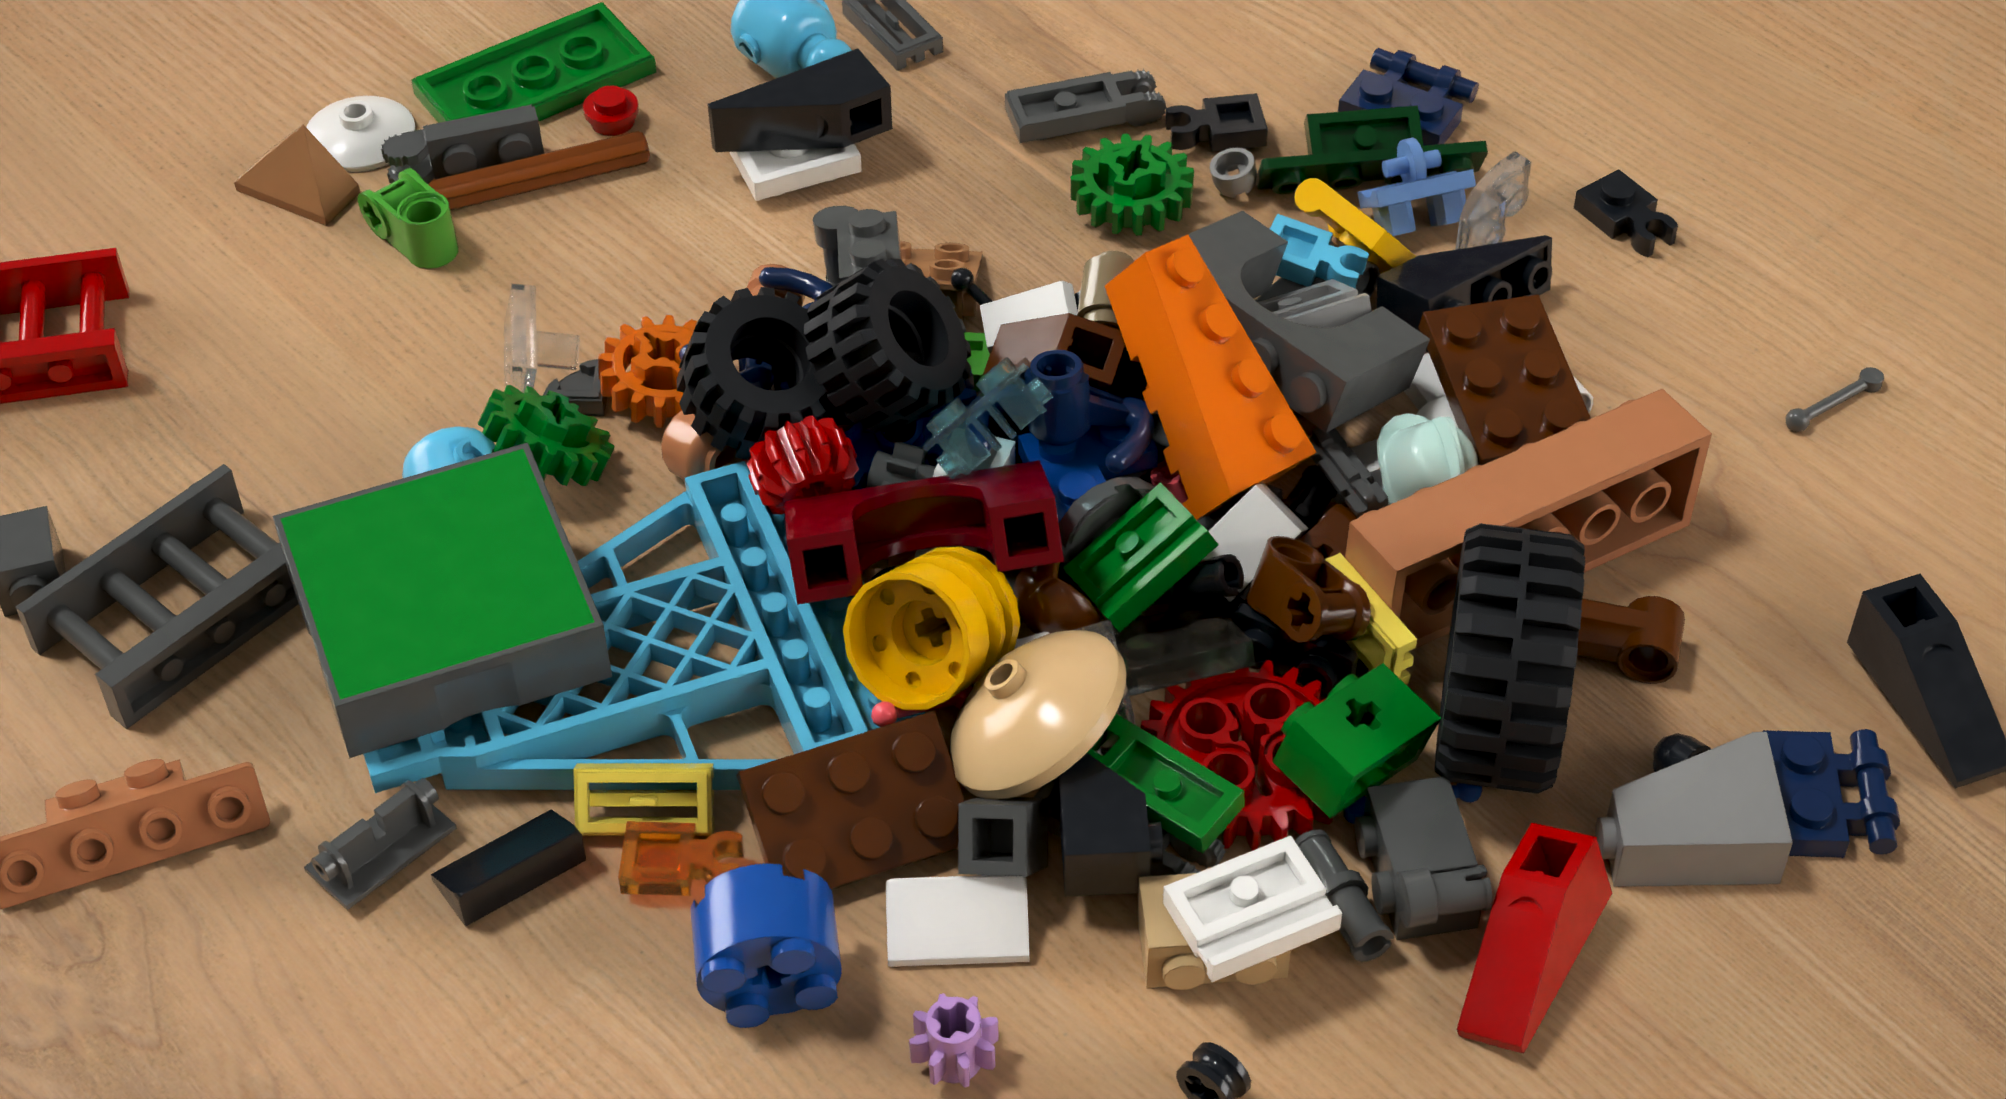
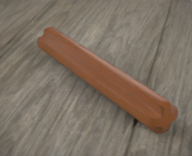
M635 131L434 179L429 182V186L445 196L449 202L450 211L646 164L650 160L649 146L643 132Z

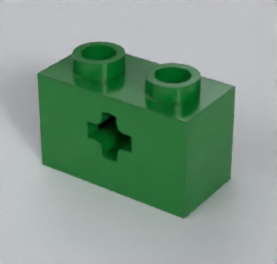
M1382 663L1360 678L1355 674L1346 676L1332 689L1327 698L1318 705L1314 706L1311 702H1306L1299 706L1286 719L1281 728L1285 738L1272 762L1329 818H1332L1366 795L1367 787L1381 785L1418 760L1441 717Z

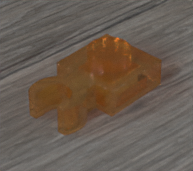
M627 821L618 875L621 894L690 896L693 879L705 880L708 883L720 874L739 868V864H725L718 861L727 857L744 858L743 835L734 831H721L710 835L705 840H698L696 823Z

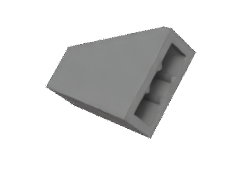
M1752 732L1613 789L1607 817H1598L1595 827V837H1597L1602 858L1609 859L1613 887L1780 884L1793 842L1767 732Z

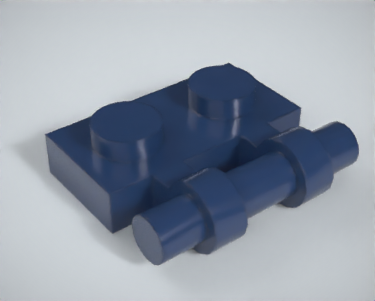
M1377 48L1372 55L1370 68L1385 74H1376L1363 69L1339 99L1338 112L1418 105L1423 145L1444 144L1459 125L1462 118L1463 104L1453 101V97L1472 103L1477 95L1479 83L1461 77V71L1446 65L1438 69L1416 61L1415 54L1403 50L1392 53ZM1408 82H1411V83H1414V84H1416V85H1419V86L1428 88V89H1430V90H1429V91H1425V90H1422V89H1419V88H1416V87L1407 85V83H1408Z
M1861 729L1852 733L1850 736L1852 752L1850 754H1834L1831 732L1762 731L1768 734L1793 844L1789 856L1844 858L1850 842L1849 836H1867L1869 849L1875 854L1883 855L1896 850L1897 839L1895 830L1900 826V816L1896 801L1888 797L1886 781L1891 776L1888 754L1885 750L1879 748L1877 734L1874 731ZM1840 786L1858 787L1861 801L1858 803L1843 802Z

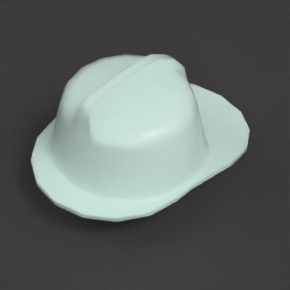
M1410 413L1394 416L1381 428L1377 440V454L1382 486L1388 496L1389 505L1413 495L1422 488L1432 487L1461 475L1478 465L1477 454L1472 442L1462 430L1455 426L1451 417H1437L1429 420L1424 416Z

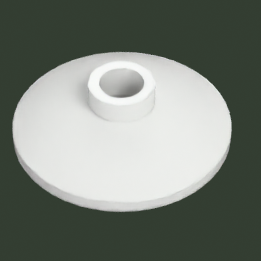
M357 96L334 102L316 113L306 126L348 173L367 172L389 165V163H385L381 152V145L385 143L384 140H388L389 136L393 137L395 134L400 136L401 133L416 130L414 118L406 107L394 100L378 96Z

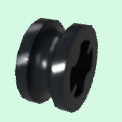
M1211 1042L1201 1043L1193 1052V1061H1186L1176 1073L1178 1084L1189 1099L1241 1098L1251 1088V1079L1243 1064L1231 1052Z

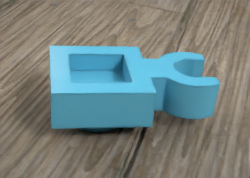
M1277 214L1270 230L1288 241L1276 276L1307 287L1312 285L1315 277L1325 281L1334 279L1356 289L1359 274L1363 275L1369 257L1368 252L1355 246H1332L1330 244L1333 233Z

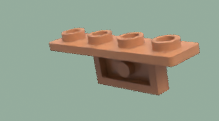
M151 759L129 767L124 771V776L99 784L92 779L80 780L60 788L55 793L56 797L45 800L46 823L0 837V909L12 907L268 827L270 825V817L253 764L244 762L186 780L180 759L165 763L162 759Z

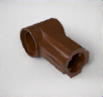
M1660 596L1637 598L1628 607L1582 598L1577 655L1618 662V667L1623 674L1641 683L1657 684L1666 682L1674 677L1678 670L1685 624V614L1679 605Z

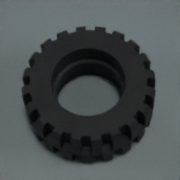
M1483 523L1465 531L1447 648L1439 714L1441 720L1438 725L1434 768L1438 775L1444 776L1450 782L1534 794L1552 788L1553 784H1555L1571 703L1584 591L1585 548L1572 535Z

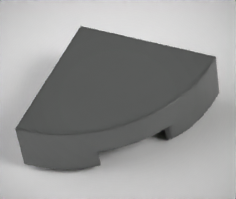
M598 359L579 364V371L566 376L559 382L557 378L554 379L547 386L543 396L547 395L549 390L560 393L569 398L570 404L575 403L578 405V411L586 416H604L607 397H602Z

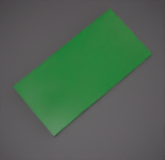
M600 2L411 79L414 95L438 123L526 105L535 106L539 122L584 103L591 93L601 87L613 85L621 88L657 71L655 57L603 2Z

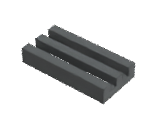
M842 0L843 15L897 71L907 67L906 59L909 57L915 63L925 60L926 50H929L934 56L943 52V37L906 0H880L888 9L886 11L875 0ZM899 21L916 37L915 39H912L899 26Z

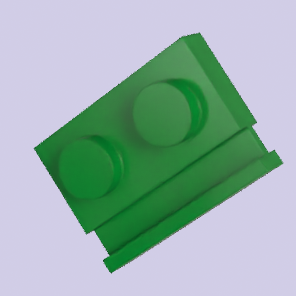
M1160 482L1064 566L1063 569L1120 633L1219 544L1208 530Z

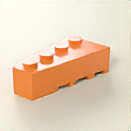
M1188 234L1145 252L1105 285L1130 360L1139 362L1143 369L1147 387L1142 394L1147 408L1152 415H1159L1169 446L1163 450L1170 473L1171 475L1180 474L1188 500L1183 502L1182 505L1197 521L1243 498L1256 484L1265 483V485L1274 482L1317 453Z

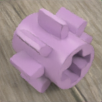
M943 993L939 994L938 1001L930 1007L927 1013L915 1010L913 1013V1025L916 1036L909 1040L911 1063L928 1061L931 1084L935 1085L942 1080L948 1083H961L965 1088L969 1087L970 1079L978 1073L980 1067L989 1070L994 1069L995 1047L993 1044L999 1041L997 1017L981 1019L977 997L972 996L967 1000L961 997H947Z

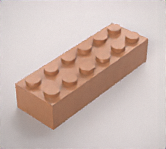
M1664 389L1657 390L1636 400H1628L1619 407L1592 419L1577 422L1568 429L1538 442L1525 444L1517 451L1489 463L1476 465L1465 473L1435 486L1422 488L1413 495L1379 510H1371L1364 513L1359 518L1350 521L1345 558L1417 638L1416 648L1421 647L1450 633L1464 534L1467 529L1483 523L1570 534L1584 545L1585 573L1690 525L1712 433Z

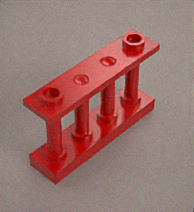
M117 248L0 262V315L20 312L19 340L0 343V404L128 387V368L115 328L104 329L105 301L130 298V290ZM80 305L79 333L44 337L45 309Z

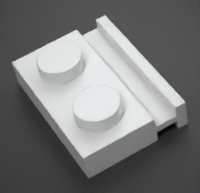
M1291 835L1166 885L1163 890L1164 906L1194 955L1201 957L1207 967V976L1211 982L1340 930L1342 919L1341 910L1337 905L1332 906L1325 895V886Z

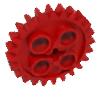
M1238 658L1235 672L1226 673L1217 661L1211 662L1209 678L1204 679L1197 672L1190 669L1186 671L1185 689L1168 682L1165 685L1164 701L1152 700L1149 706V720L1141 721V729L1244 790L1245 806L1222 832L1221 842L1222 845H1225L1224 849L1230 848L1237 835L1246 836L1248 845L1253 851L1259 848L1261 836L1270 835L1274 842L1287 837V832L1290 829H1294L1299 835L1313 830L1314 819L1328 825L1333 822V817L1329 818L1272 762L1285 738L1281 728L1286 719L1306 702H1311L1316 706L1325 700H1320L1321 681L1315 680L1304 687L1297 685V668L1293 667L1281 678L1273 675V663L1270 660L1265 661L1259 673L1250 672L1244 658ZM1231 711H1234L1237 714L1238 719L1241 723L1242 741H1238L1239 723L1236 719V716L1234 718ZM1254 764H1258L1257 783L1260 787V790L1262 787V790L1266 796L1260 794L1255 783Z

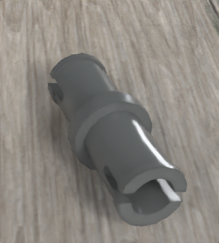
M1320 829L1311 830L1299 836L1295 840L1296 844L1325 886V895L1332 906L1337 905L1342 912L1339 932L1350 947L1353 957L1357 961L1365 962L1376 959L1384 954L1392 945L1390 939H1394V935L1390 928L1383 923L1368 900V886L1359 872L1348 870L1325 831Z

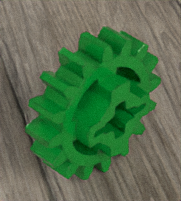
M1128 133L1122 134L1121 143L1113 144L1104 137L1100 139L1099 151L1085 147L1082 149V160L1073 161L1072 176L1070 178L1071 200L1076 201V212L1078 215L1091 213V225L1094 227L1108 222L1112 224V234L1118 235L1123 227L1132 228L1134 234L1140 236L1143 233V226L1151 225L1160 232L1165 229V218L1179 222L1182 219V208L1191 207L1194 169L1187 167V155L1185 153L1172 155V143L1168 141L1157 147L1152 145L1151 135H1145L1141 141L1132 140Z
M507 385L504 392L498 389L493 390L478 421V425L484 428L482 433L492 442L496 443L494 452L528 443L543 480H545L547 475H551L561 485L567 486L570 478L581 486H587L590 479L598 482L615 448L613 444L608 442L611 436L610 433L595 428L598 420L595 417L581 414L578 411L579 406L575 403L570 404L568 397L550 390L547 395L540 396L530 386H526L524 393L512 385Z

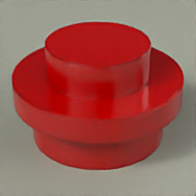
M609 85L591 93L583 103L585 119L591 124L594 131L605 136H616L626 133L633 127L635 118L639 113V105L634 93L618 86Z

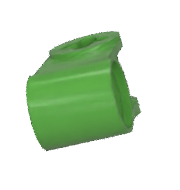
M407 168L399 172L398 180L376 192L365 190L358 195L360 211L370 229L378 237L388 241L408 258L411 264L419 268L431 269L444 266L455 259L458 254V242L449 202L445 196L439 194L424 182L415 170Z

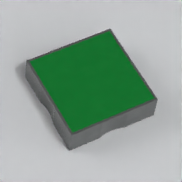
M528 443L273 516L286 566L308 633L311 635L315 645L326 688L349 758L443 730L466 717L480 712L508 706L524 705L612 677L604 625Z

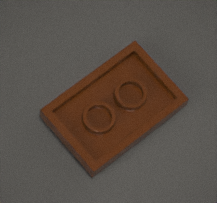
M1539 294L1423 312L1419 329L1422 334L1430 338L1427 346L1428 352L1457 426L1473 444L1478 458V465H1484L1517 451L1525 444L1535 443L1564 431L1577 422L1591 419Z
M935 710L739 771L736 775L764 863L781 864L783 876L805 880L803 870L805 869L822 877L828 883L831 890L958 849L959 803L965 802L959 782L955 777L954 767Z

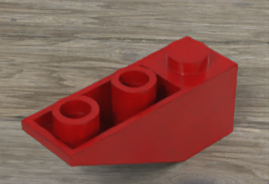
M1531 823L1501 875L1456 1029L1459 1037L1522 1054L1525 1053L1612 895V889L1597 837Z

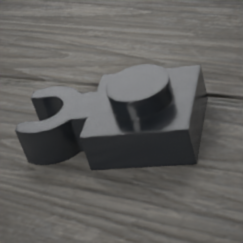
M1257 93L1203 98L1202 109L1199 110L1185 105L1166 108L1165 127L1166 130H1171L1170 143H1172V149L1186 150L1204 141H1209L1211 151L1267 146L1268 128Z
M1618 169L1576 191L1574 209L1611 239L1626 233L1631 237L1632 248L1640 255L1645 257L1653 255L1656 237L1661 238L1669 246L1675 243L1678 229L1677 222L1667 214L1656 212L1658 199Z

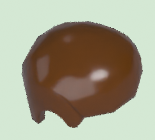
M1060 562L1022 568L1013 586V592L1017 598L1019 615L1033 633H1054L1074 630L1098 633L1106 624L1104 617L1100 619L1091 602L1060 571Z

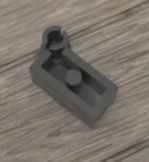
M832 206L820 210L813 217L815 241L819 247L823 248L826 282L832 286L879 259L884 261L890 258L902 260L896 211L880 212L874 209L858 211L849 206Z
M1442 776L1367 787L1364 815L1355 817L1354 821L1355 839L1360 856L1362 858L1371 857L1375 870L1371 878L1374 904L1378 914L1389 915L1396 940L1478 928L1481 911L1491 910L1492 887L1489 877L1482 879V877L1487 876V869L1484 865H1478L1450 780Z

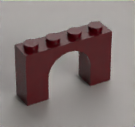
M1040 460L785 501L786 540L797 605L854 596L863 586L862 573L867 567L897 554L925 548L971 546L986 549L993 556L997 572L1064 562L1055 496Z

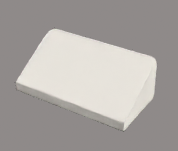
M979 875L894 878L887 880L888 967L1030 962L1027 879L1025 876Z

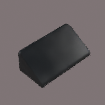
M551 809L432 873L431 878L466 927L586 861L582 834L574 824Z

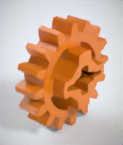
M666 315L663 324L654 325L653 321L646 316L642 317L640 329L635 330L631 326L623 324L620 326V339L606 338L605 353L599 354L598 369L602 397H612V410L619 412L631 408V421L634 423H638L646 415L652 416L657 428L663 427L666 418L674 417L682 411L679 402L683 392L677 391V377L681 370L679 368L681 363L679 352L684 345L689 344L697 321L691 319L681 327L675 325L673 315ZM631 364V371L626 373V369Z

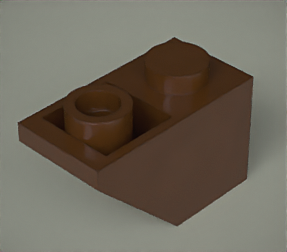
M1071 313L1001 324L981 381L992 385L1002 383L1025 384L1024 375L1026 370L1030 368L1034 357L1050 350H1066L1076 354L1081 359L1084 373L1089 375V386L1109 392L1125 343L1120 330Z

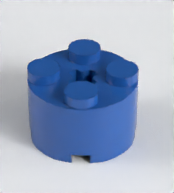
M781 864L748 865L727 871L713 878L704 886L705 897L700 903L697 904L694 899L690 909L697 989L700 996L708 1004L726 1012V1020L729 1024L740 1028L756 1027L765 1023L770 1015L792 1013L802 1009L819 1010L829 1007L836 1001L838 997L837 984L841 978L842 967L834 899L828 883L816 873L803 869L805 879L803 880L783 876Z

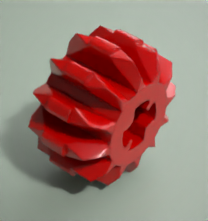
M807 416L798 423L792 424L787 421L785 426L777 431L768 430L765 433V440L755 443L749 449L751 458L746 464L750 471L748 475L755 495L759 494L762 504L768 506L772 514H784L785 501L843 492L856 484L854 475L859 470L855 460L857 454L850 438H846L843 429L837 426L833 418H822L817 421L814 416Z

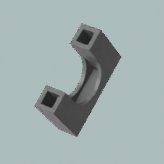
M1240 211L1188 234L1290 408L1322 431L1327 433L1410 388L1430 338L1383 306L1345 325L1328 328L1295 323L1261 306L1254 298L1270 291L1288 241L1244 211Z

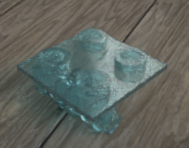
M1008 357L1004 358L978 380L976 386L982 393L965 406L957 397L928 421L929 423L926 427L932 434L927 438L922 447L927 452L935 444H939L945 453L936 460L951 479H954L961 472L968 476L975 467L991 455L968 425L970 423L975 426L995 451L1002 448L995 436L978 417L986 410L1011 439L1017 436L1011 425L994 406L995 402L1002 406L1021 430L1040 414L1047 411L1044 404L1053 398L1049 390L1038 377L1027 384L1020 376L1029 366L1030 361L1026 357L1016 365Z

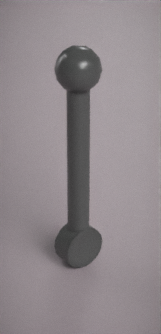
M1873 367L1862 369L1858 380L1804 410L1801 408L1790 410L1785 418L1787 427L1794 432L1804 431L1809 426L1811 419L1862 391H1879L1884 381V374Z

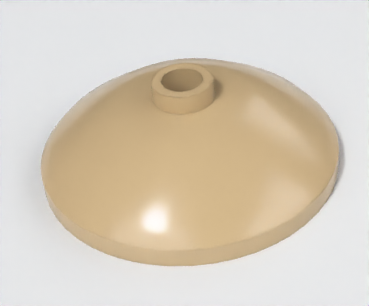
M1086 630L1054 632L1038 637L1001 657L974 685L954 721L949 755L956 779L966 790L977 797L994 800L1007 799L1033 791L1049 783L1072 767L1102 736L1121 703L1126 685V666L1120 652L1101 634Z

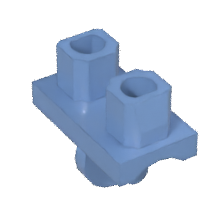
M1413 137L1399 141L1397 146V158L1382 161L1384 176L1387 178L1400 175L1403 182L1358 191L1360 208H1372L1375 222L1392 236L1416 231L1411 200L1426 197L1431 226L1466 221L1467 209L1464 189L1476 187L1473 169L1461 172L1451 171L1427 177V169L1441 166L1440 152L1437 149L1423 152L1417 139Z

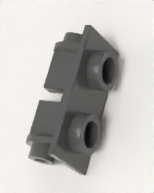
M421 778L416 783L407 780L401 784L399 792L374 809L375 815L365 821L362 818L331 842L324 841L318 845L319 854L312 858L311 862L304 866V869L343 907L349 910L456 830V824L433 805L439 800V796L428 780Z

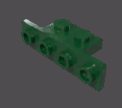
M1418 105L1307 114L1304 128L1308 155L1263 159L1257 173L1256 182L1257 189H1273V192L1277 194H1293L1298 185L1309 178H1317L1329 184V187L1335 190L1351 189L1359 186L1363 181L1384 180L1388 185L1403 182L1400 175L1387 178L1384 176L1382 161L1397 158L1399 141L1412 137L1420 143L1423 152L1436 149L1440 152L1441 166L1427 169V176L1471 169L1477 172L1480 170L1488 154L1487 142L1475 141L1424 146Z

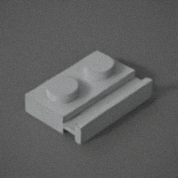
M1334 279L1258 302L1270 312L1284 319L1302 325L1322 328L1345 325L1372 311L1369 294L1362 293L1358 295L1357 289Z

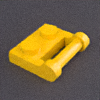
M1309 178L1298 185L1294 199L1299 209L1311 217H1320L1328 224L1329 232L1333 233V236L1343 244L1359 247L1368 252V260L1379 267L1381 274L1417 257L1389 232L1323 181L1317 178Z

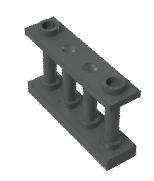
M223 464L60 577L36 591L28 599L17 605L16 610L31 648L38 655H41L62 639H66L101 669L95 676L110 716L124 728L128 729L299 603L280 542H276L241 515L244 513L232 470ZM218 530L222 531L256 558L255 561L228 579L191 550ZM168 565L205 594L203 598L179 615L173 614L139 586ZM115 602L120 603L154 631L125 653L121 652L87 623Z

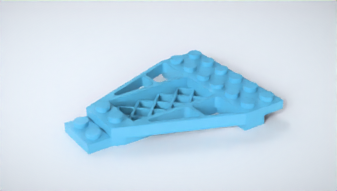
M745 461L685 477V492L577 561L588 589L604 578H609L612 582L613 588L591 594L604 625L607 649L609 650L613 646L634 654L625 669L610 665L612 677L598 681V683L612 687L602 703L579 696L578 694L583 688L582 686L534 701L547 706L536 723L513 715L519 706L496 708L466 717L443 730L365 753L363 756L374 791L378 793L401 786L407 780L414 782L421 778H428L441 774L446 790H574L573 769L577 763H713L714 777L712 779V790H741L736 776L739 771L777 759H699L687 731L689 727L759 705H768L775 710L794 754L880 728L874 724L871 714L873 707L882 701L858 680L846 656L843 626L848 605L854 596L797 605L786 540L785 513L772 514L769 507L762 504L759 494L755 495L748 477L750 471ZM693 525L697 529L709 560L627 583L621 569L622 566L683 526ZM719 603L710 617L690 611ZM732 615H734L739 627L727 623ZM656 621L647 636L628 630L632 627ZM673 628L698 635L689 650L665 642ZM714 642L739 649L731 664L706 657ZM652 660L676 668L666 684L642 676ZM693 674L701 677L690 681ZM629 694H633V695L638 696V697H634V698H631V699L626 700L627 697L629 696ZM925 712L898 718L896 722L925 714ZM565 713L573 715L571 717L562 719ZM661 735L670 736L675 740L682 759H585ZM589 783V790H697V783Z

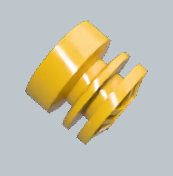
M937 547L865 583L848 605L843 626L846 656L858 680L879 700L890 702L902 710H928L949 700L967 689L970 685L976 683L996 661L1015 649L1020 629L1018 603L1005 575L1002 572H997L996 566L985 556L963 547Z

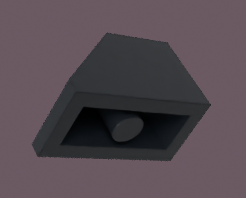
M1086 753L1072 767L1057 777L1065 896L1138 893L1139 877L1150 876V864H1163L1161 822H1148L1144 792Z

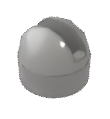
M1229 148L1219 152L1211 160L1210 172L1212 180L1222 195L1236 198L1235 195L1244 192L1247 194L1256 185L1257 168L1250 151L1243 148ZM1238 169L1239 174L1229 176L1228 172Z

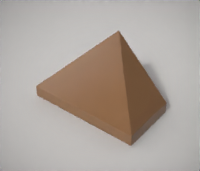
M304 124L269 149L234 182L238 192L325 226L361 193L359 184Z

